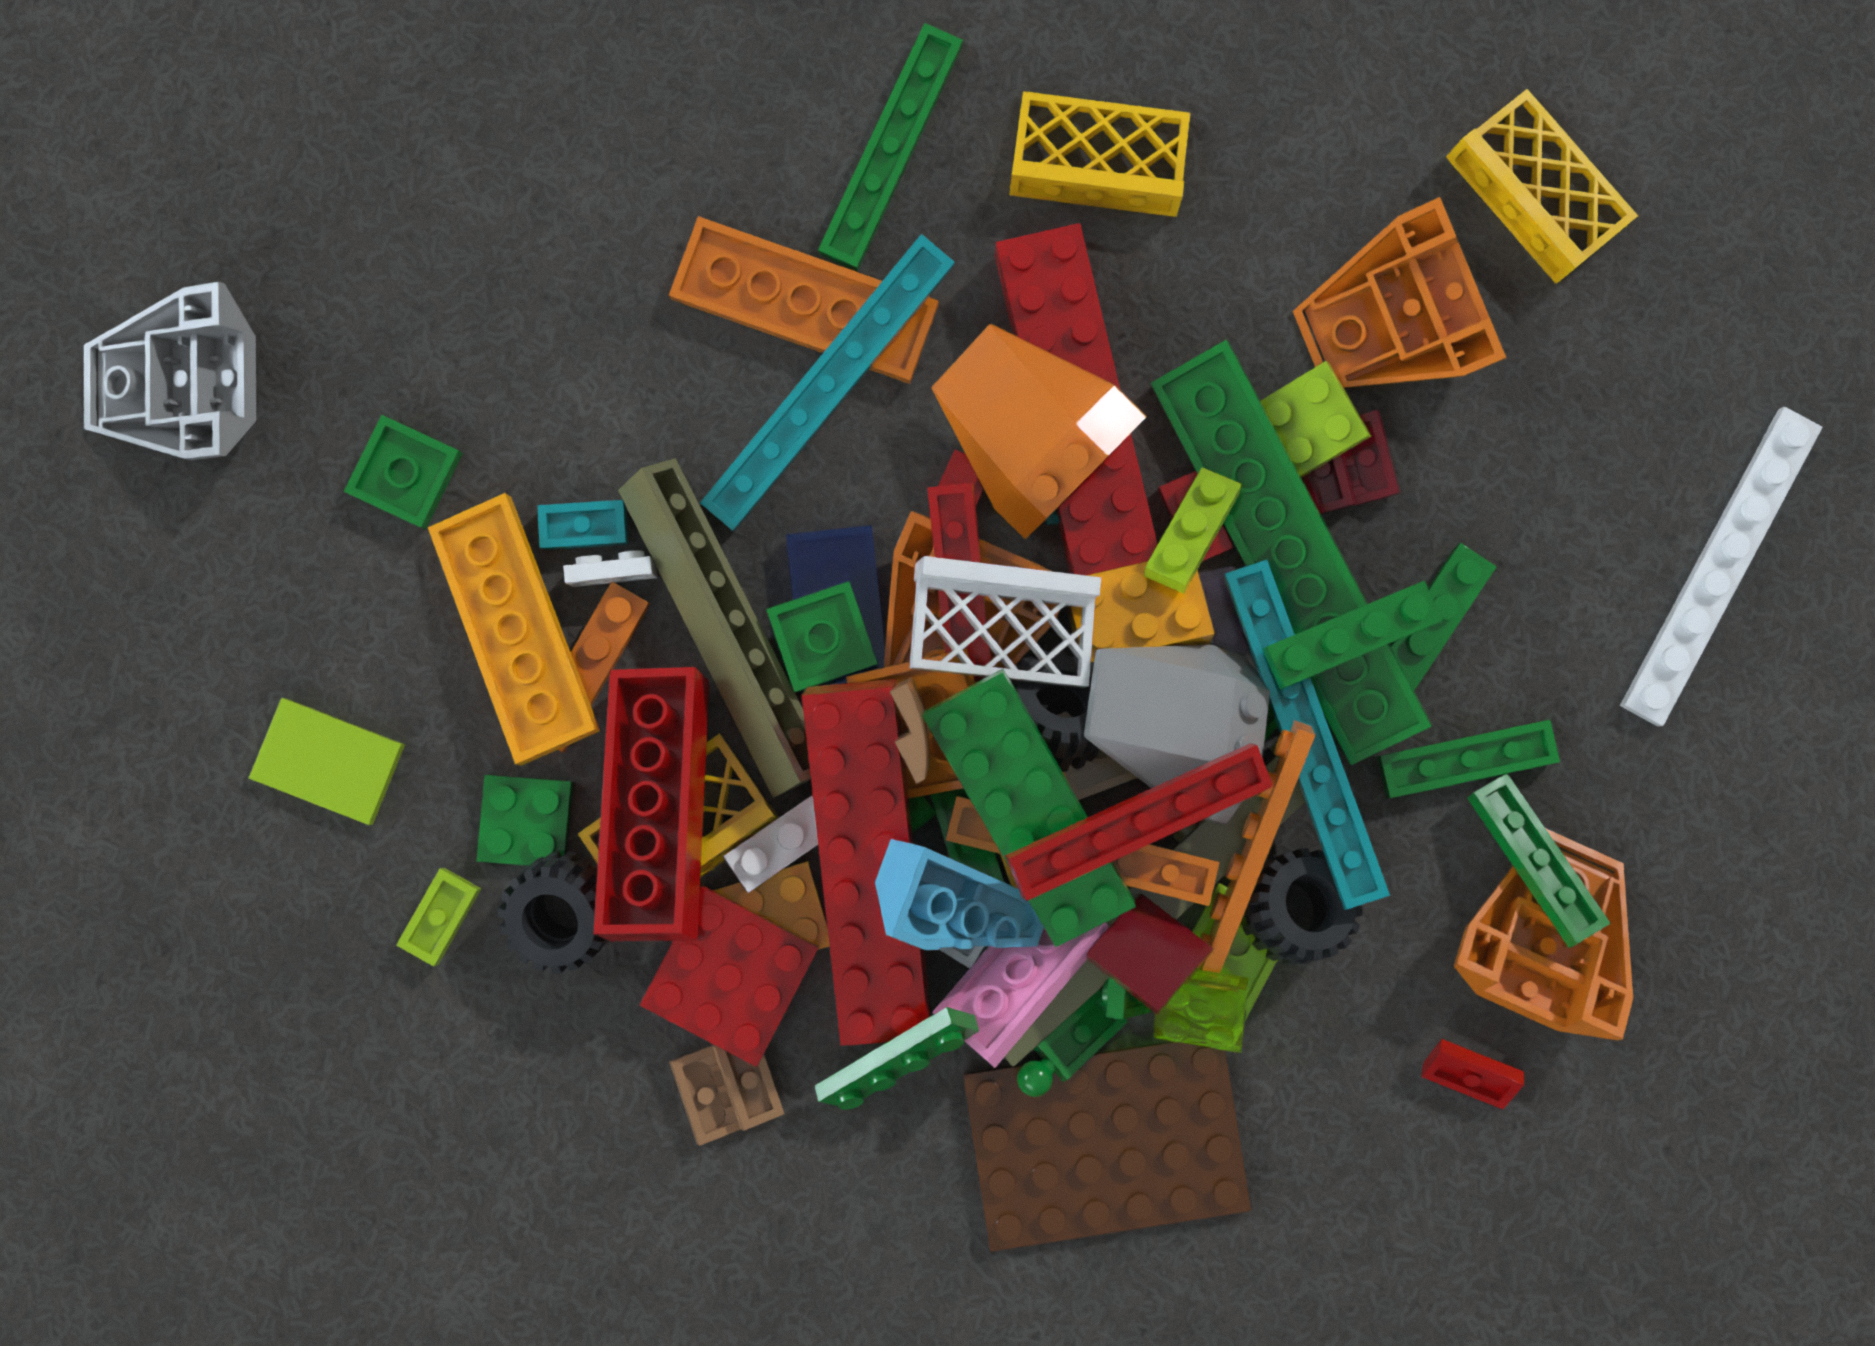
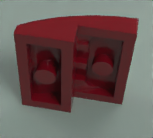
M1378 410L1359 415L1371 435L1370 438L1302 477V481L1320 514L1401 494Z
M1141 894L1135 900L1136 907L1121 914L1089 950L1086 954V959L1159 1015L1183 984L1186 985L1213 952L1214 948L1145 895Z

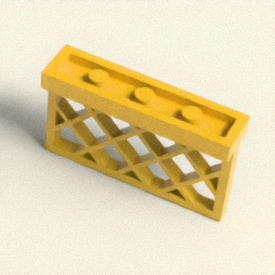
M1528 89L1480 127L1473 129L1464 136L1446 156L1555 284L1560 282L1638 217L1635 211ZM1521 105L1534 117L1533 129L1514 126V111ZM1486 133L1504 135V152L1494 151L1483 139V136ZM1514 137L1532 139V156L1513 154ZM1542 141L1555 142L1561 148V161L1542 158ZM1513 165L1532 167L1531 184L1522 183L1513 173ZM1542 169L1560 171V188L1541 186ZM1570 172L1582 173L1589 180L1588 192L1570 190ZM1541 196L1559 199V216H1552L1543 208ZM1570 201L1588 203L1587 220L1569 218ZM1598 204L1610 205L1622 219L1616 224L1598 222ZM1569 228L1587 231V248L1581 251L1570 239ZM1598 233H1604L1597 239Z
M1023 91L1009 195L1177 217L1183 197V176L1190 113ZM1029 107H1046L1055 118L1039 129L1028 116ZM1078 112L1089 113L1097 124L1081 134L1069 119ZM1120 117L1131 118L1138 127V130L1125 139L1111 126ZM1161 123L1180 125L1178 137L1166 145L1153 131ZM1061 125L1073 140L1057 150L1046 135ZM1026 129H1028L1031 133V135H1029L1027 138H1025ZM1103 130L1115 146L1100 156L1089 144L1088 140ZM1145 136L1157 151L1142 161L1129 146ZM1037 141L1050 155L1040 163L1022 160L1024 150ZM1079 146L1092 160L1083 168L1072 167L1064 158ZM1175 148H1177L1176 156L1171 152ZM1120 152L1134 166L1125 174L1114 172L1106 163ZM1164 158L1174 169L1173 180L1156 178L1148 167Z
M720 733L708 741L706 745V756L719 748L727 759L724 778L705 775V781L720 783L722 788L718 808L704 806L703 812L715 813L716 818L713 831L702 837L700 878L724 862V855L779 818ZM733 769L741 781L731 779ZM730 785L746 788L755 800L740 812L725 809ZM724 815L733 816L722 824ZM601 817L578 833L597 864L599 846L593 839V836L600 832Z

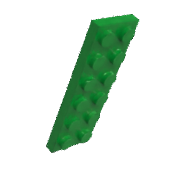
M1004 668L923 711L922 717L1006 862L1005 855L1088 818ZM1113 861L1029 900L1055 947L1136 907L1135 900Z

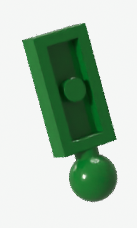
M1100 989L1034 1048L1042 1060L1025 1063L1017 1074L1018 1086L1024 1094L1030 1097H1040L1046 1094L1051 1088L1052 1075L1054 1073L1062 1082L1068 1080L1128 1022L1127 1019L1106 1017L1107 1005L1103 1003L1102 991Z

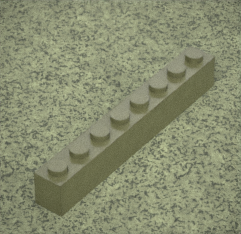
M676 458L641 468L618 491L773 798L811 780L803 708Z

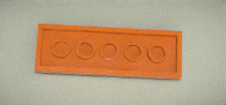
M698 216L669 297L671 300L824 353L882 281ZM929 297L869 370L911 384L939 307V301Z

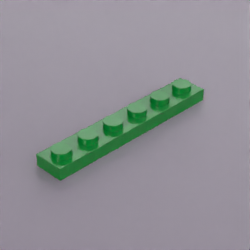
M924 23L818 249L819 255L858 272L962 50V39Z

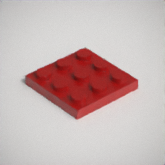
M702 886L699 895L697 941L672 942L640 1006L757 1067L810 967L819 946Z

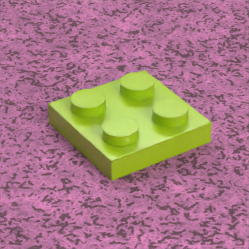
M1327 361L1261 400L1267 415L1301 478L1371 437Z

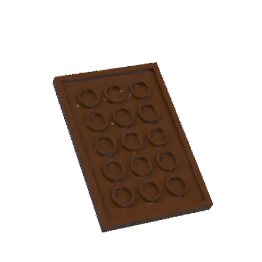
M1221 1033L1096 1052L1068 1080L1062 1082L1054 1073L1052 1075L1051 1088L1040 1097H1030L1024 1094L1018 1086L1017 1074L1024 1064L1015 1065L1014 1067L1006 1066L963 1073L990 1252L1251 1211L1224 1040Z

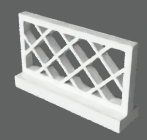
M924 556L915 564L914 581L917 584L909 669L988 677L1003 669L993 667L998 661H1001L1006 667L1004 670L1010 680L1081 688L1089 687L1095 598L1100 595L1101 577ZM928 589L944 591L956 605L940 620H937L926 606ZM956 593H964L970 595L962 601ZM977 595L988 596L999 609V612L983 626L966 606ZM1000 598H1007V599H1014V600L1011 601V602L1006 606L1005 603H1004ZM1021 600L1031 601L1043 615L1028 630L1022 626L1010 611ZM1044 603L1057 605L1049 610ZM1065 605L1082 607L1081 626L1071 635L1068 634L1054 616ZM960 610L976 631L958 646L942 624ZM1002 616L1007 619L1020 635L1004 650L1000 648L986 630ZM926 618L932 626L924 632ZM1046 621L1063 640L1047 655L1031 637V634ZM936 630L952 651L941 661L922 659L923 640ZM979 635L996 655L985 666L974 665L962 651ZM1080 635V643L1078 646L1074 639ZM1023 640L1040 660L1028 671L1018 670L1007 656ZM1066 646L1078 658L1077 676L1062 675L1051 661ZM956 655L963 664L948 661ZM1044 665L1050 673L1036 671Z

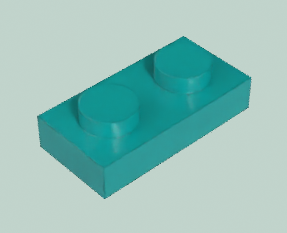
M623 500L537 505L539 548L542 550L629 545L627 507Z

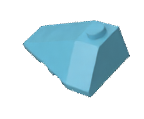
M894 839L890 840L875 880L886 935L923 950H939V948L950 947L972 949L979 946H992L996 948L1038 946L1044 926L1029 900L1026 901L1022 898L1019 889L926 847Z

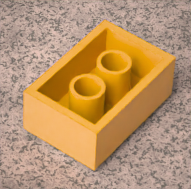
M1148 561L1086 575L1101 577L1100 595L1095 598L1091 662L1094 663L1096 650L1103 648L1210 645L1215 633L1198 570L1184 594L1145 577L1144 572ZM1066 606L1073 633L1081 626L1082 607ZM1080 635L1074 639L1078 646L1080 643Z

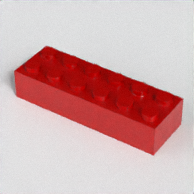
M696 667L610 670L593 932L594 935L609 941H697L709 680Z

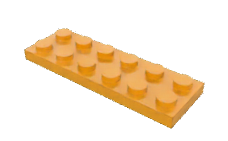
M503 493L428 527L515 764L522 766L599 732L600 728L512 497Z

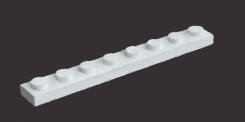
M1785 406L1778 409L1622 700L1621 707L1657 727L1665 724L1816 441L1822 426Z

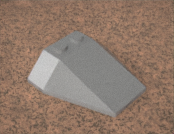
M213 282L183 287L84 345V429L180 458L198 460L226 456L256 422V336L224 283ZM96 349H98L99 426H97Z
M1215 645L1098 649L1095 653L1084 737L1149 787L1153 788L1249 743L1258 746L1263 758L1270 691L1266 688L1262 679L1245 656ZM1243 801L1203 820L1225 825Z

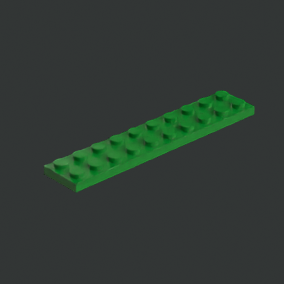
M1225 340L1151 382V386L1197 473L1203 467L1242 484L1240 494L1226 517L1224 525L1246 566L1264 560L1268 561L1294 634L1367 605L1365 597L1229 341ZM1389 644L1310 677L1322 711L1350 765L1432 726Z

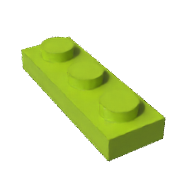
M1202 467L1145 567L1144 576L1184 594L1239 496L1242 484Z

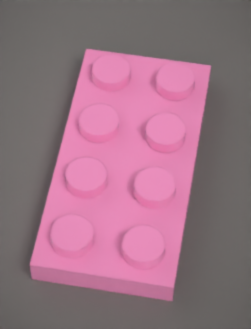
M1105 922L1057 947L1054 946L1045 928L1041 934L1038 946L996 948L989 946L932 1013L936 1014L949 1007L975 1015L979 1032L964 1041L995 1068L1087 960L1086 954L1107 931L1109 926Z

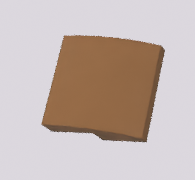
M911 676L896 684L890 693L908 726V729L899 734L895 743L917 784L926 778L930 765L931 751L929 727L922 717L925 708L918 688Z
M712 1045L669 1061L696 1143L699 1146L740 1129L744 1131L784 1115L764 1055L759 1065L755 1067L731 1053Z

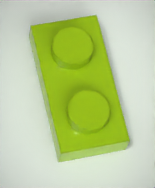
M440 868L396 946L432 966L439 965L482 888L446 868Z

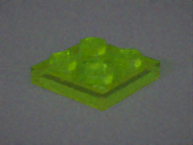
M1197 970L1186 985L1183 984L1159 1015L1155 1013L1154 1038L1241 1053L1244 1041L1249 978Z

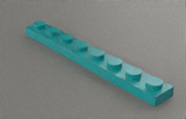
M921 234L700 503L732 531H736L953 269L955 262Z
M1264 560L1226 573L1224 579L1258 673L1264 685L1270 691L1269 703L1280 734L1284 729L1290 731L1294 720L1311 726L1315 733V738L1297 781L1344 910L1390 896L1311 678L1309 677L1280 690L1262 650L1271 644L1295 635L1268 561Z

